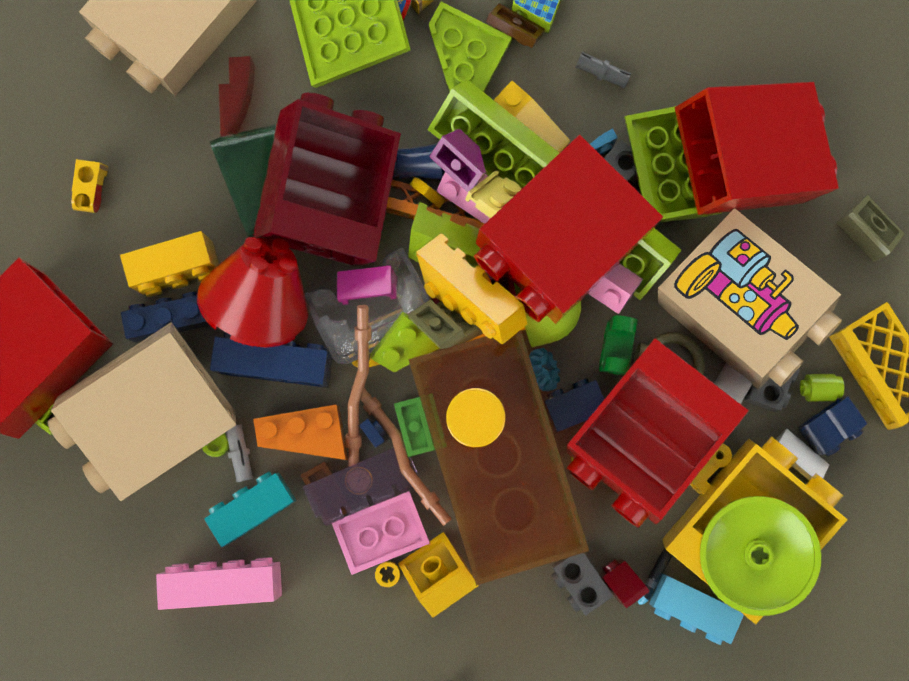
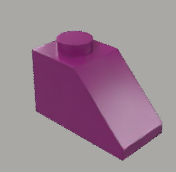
M461 129L442 136L429 156L467 192L473 189L486 173L480 147Z

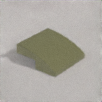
M430 299L408 314L409 319L440 349L460 345L483 334L478 326L468 324L462 315L448 310L442 301L435 304Z

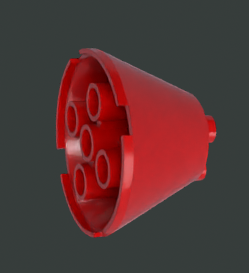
M254 237L246 238L241 247L203 278L198 289L197 304L207 323L215 330L219 327L231 335V340L255 347H275L287 344L304 330L308 320V306L297 259L289 249L288 242L280 238L274 240Z

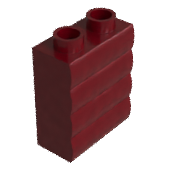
M302 93L300 99L295 100L280 110L253 237L272 240L280 238L288 242L290 249L352 266L376 262L401 133L384 128V117L380 114L367 110H354L352 115L348 116L333 111L334 101L331 98L317 93Z

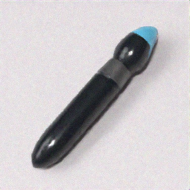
M665 548L645 583L650 592L638 600L639 605L645 604L650 600L653 595V589L658 584L657 582H659L673 556Z

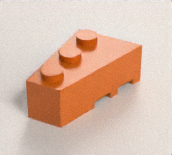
M338 405L253 419L258 447L348 460L340 406Z

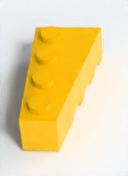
M442 233L416 252L425 282L424 289L431 298L436 297L442 301L448 310L462 315L468 324L478 326L486 337L494 338L503 345L527 325L524 305L498 282L492 285L486 271L479 265L473 268L465 259L466 254L459 248L452 250L447 245L448 238Z

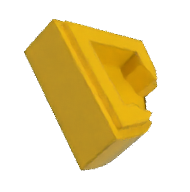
M415 177L409 184L438 208L445 202V198L418 177Z

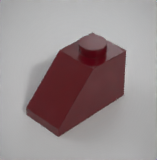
M614 558L602 567L604 572L600 574V577L618 602L626 609L650 592L625 560L620 559L617 561Z

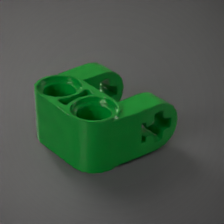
M614 315L607 321L599 371L623 376L630 369L638 319Z

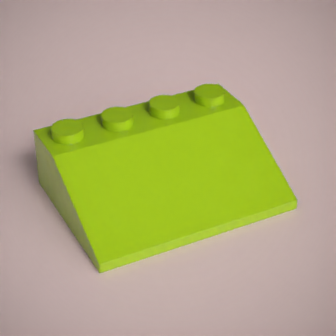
M669 107L625 116L624 119L640 192L663 216L660 222L696 219L721 214L698 215L675 108Z

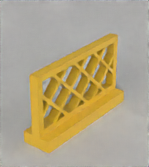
M885 302L850 325L835 332L829 338L887 430L902 427L909 422V412L905 414L900 406L901 396L909 398V393L902 391L904 378L909 379V373L905 372L907 359H909V335L889 303ZM882 311L888 319L887 329L876 326L877 314ZM858 326L868 329L866 342L858 340L853 329ZM874 331L886 334L884 347L872 344ZM892 336L900 338L903 342L902 352L890 349ZM871 349L883 352L881 365L874 364L870 359ZM889 354L901 357L899 370L887 367ZM886 373L898 376L896 389L890 388L886 384Z

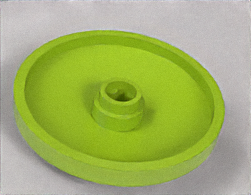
M749 496L728 503L710 519L701 538L700 564L708 585L725 604L746 614L770 616L792 609L801 603L811 592L820 573L821 547L814 528L796 508L772 497Z

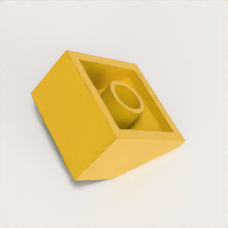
M444 532L432 539L430 544L422 546L398 563L417 599L432 618L479 586Z

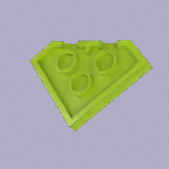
M442 1L429 22V30L449 93L453 87L465 79H468L481 91L485 92L512 41V37Z

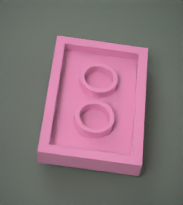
M410 491L331 522L351 575L430 544Z

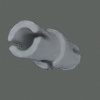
M242 424L226 431L230 448L228 457L232 458L236 482L254 478L248 454L251 453L250 449L246 448Z

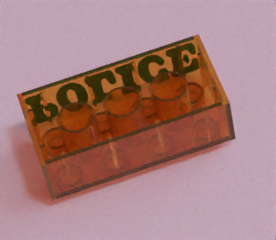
M521 330L503 345L494 338L490 339L485 336L409 359L476 586L588 552L589 548ZM471 388L485 389L493 393L500 400L505 411V425L501 434L495 441L482 447H469L458 442L450 433L446 421L447 409L452 399L460 392Z

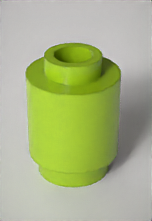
M806 374L804 380L800 381V394L805 396L807 402L836 401L837 398H842L844 395V381L841 376H836L835 374Z

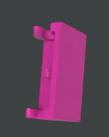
M391 265L337 272V300L342 302L343 305H348L349 300L378 296H387L391 300L397 299V275Z

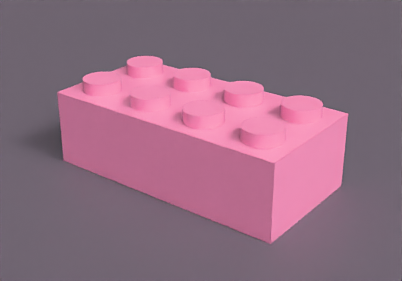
M272 557L257 558L251 561V564H245L244 559L229 560L222 563V566H217V561L201 562L194 565V568H189V563L173 564L172 566L165 567V572L156 575L158 610L274 602L282 596L280 562H273Z

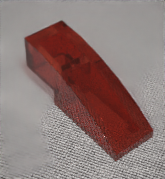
M250 56L229 57L230 84H219L220 137L225 144L233 142L243 124L251 102L255 65Z

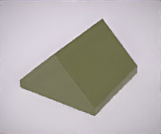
M868 195L837 222V225L873 262L889 255L905 235Z

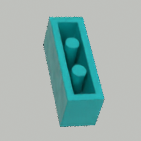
M270 471L256 479L258 484L250 490L246 486L232 495L234 500L225 505L222 501L208 510L210 515L204 518L221 547L229 545L297 501L280 473L273 475Z

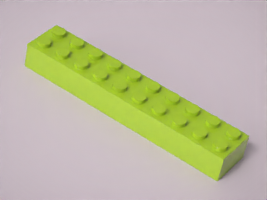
M465 79L451 89L427 129L438 139L457 129H461L480 147L486 175L489 176L497 170L499 172L498 176L502 179L507 177L519 184L521 188L530 182L559 154L557 150L468 79ZM655 228L619 263L643 279L633 294L639 300L644 297L681 252L680 248Z

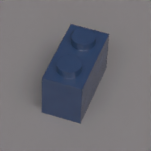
M588 378L572 384L574 389L566 393L561 388L547 394L548 400L544 401L543 404L555 433L588 420L604 401L596 380L589 383Z

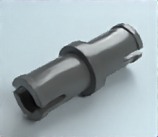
M583 51L575 66L577 69L579 68L597 76L596 79L599 81L604 79L623 89L626 87L631 72L609 64V60L605 59L602 61Z

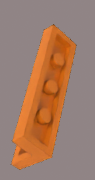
M392 180L391 187L402 189L407 198L399 200L388 197L386 213L414 220L418 204H414L413 199L422 194L407 183ZM407 191L414 192V194L410 196ZM434 204L426 209L439 216L442 213L451 216L450 221L465 227L466 223L478 229L484 225L479 220L466 217L464 214L466 211L456 204L455 206L459 212L455 214L441 211Z

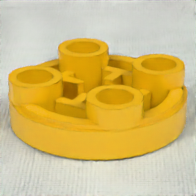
M480 388L467 389L457 394L450 402L446 414L447 426L452 436L461 444L469 447L486 446L495 441L501 434L505 425V411L502 403L493 393Z

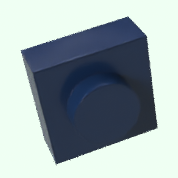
M367 419L359 425L375 448L386 442L382 437L386 432L377 420L372 423Z

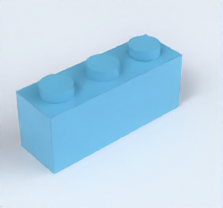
M665 574L661 576L649 603L652 607L656 608L654 614L666 620H670L671 616L681 620V627L694 633L698 628L707 633L706 639L721 645L722 641L729 644L732 643L744 616L740 611L731 608L727 604Z

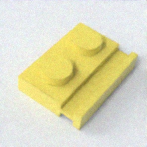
M497 170L471 189L465 198L467 202L472 200L476 203L475 208L489 218L496 214L522 189L519 184L507 177L502 179L498 176L499 172Z

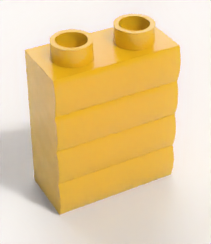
M772 436L762 448L748 439L735 453L730 463L711 481V486L706 493L698 496L662 540L665 549L708 584L700 564L701 538L710 519L728 503L749 496L772 497L788 503L801 512L810 522L817 534L822 550L848 520L833 508L843 495L817 473L805 485L788 471L798 458ZM741 612L755 625L763 617Z

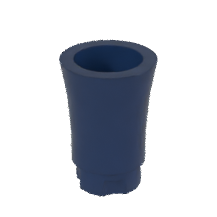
M438 143L415 148L398 149L392 178L409 179L418 177L442 180L444 170L429 157Z

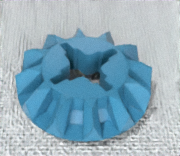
M545 348L531 351L528 358L530 376L532 370L537 386L542 391L548 392L556 389L557 383L560 382V377L558 376L560 370L557 368V361L553 359L552 353L547 352Z

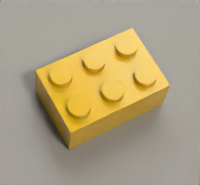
M202 231L120 255L128 286L143 295L146 294V297L159 295L162 293V289L168 287L173 289L186 287L189 285L188 281L195 279L202 281L209 272L219 265L213 241Z

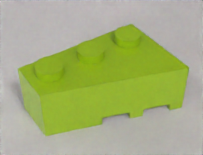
M419 202L411 228L408 258L414 259L419 263L416 252L442 233L448 238L447 245L452 250L459 248L466 254L465 259L473 268L479 265L474 258V255L480 250L475 244L479 229L467 223L465 227L450 221V215L442 213L441 216L426 210V204Z

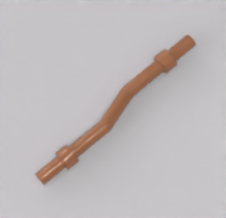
M367 305L357 306V326L354 328L355 340L358 342V371L348 401V433L345 435V446L348 448V465L351 468L359 467V448L362 446V434L359 433V403L369 373V341L372 339V328L369 326V307Z
M364 388L361 401L364 404L363 408L369 416H374L392 439L401 473L422 498L421 503L427 510L430 509L441 524L445 526L452 518L439 503L440 499L435 492H430L411 468L402 435L381 409L382 404L376 397L372 398Z

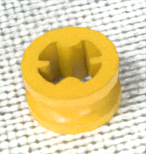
M385 561L376 568L375 579L381 586L392 587L398 582L400 569L394 562ZM387 566L394 569L392 574L395 576V579L393 581L390 578L388 582L382 579L383 574L380 571L383 567L385 570H387Z

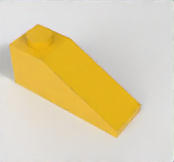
M511 81L494 99L495 102L559 153L571 142L535 100L515 82Z

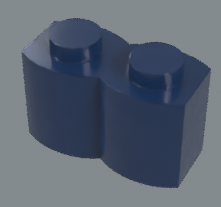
M843 396L797 428L816 454H825L828 457L841 449L839 444L848 438L851 441L863 434L862 428L868 423L848 396Z

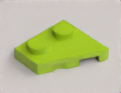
M402 311L371 352L370 356L375 362L392 372H396L438 350L439 347L409 319L408 314Z

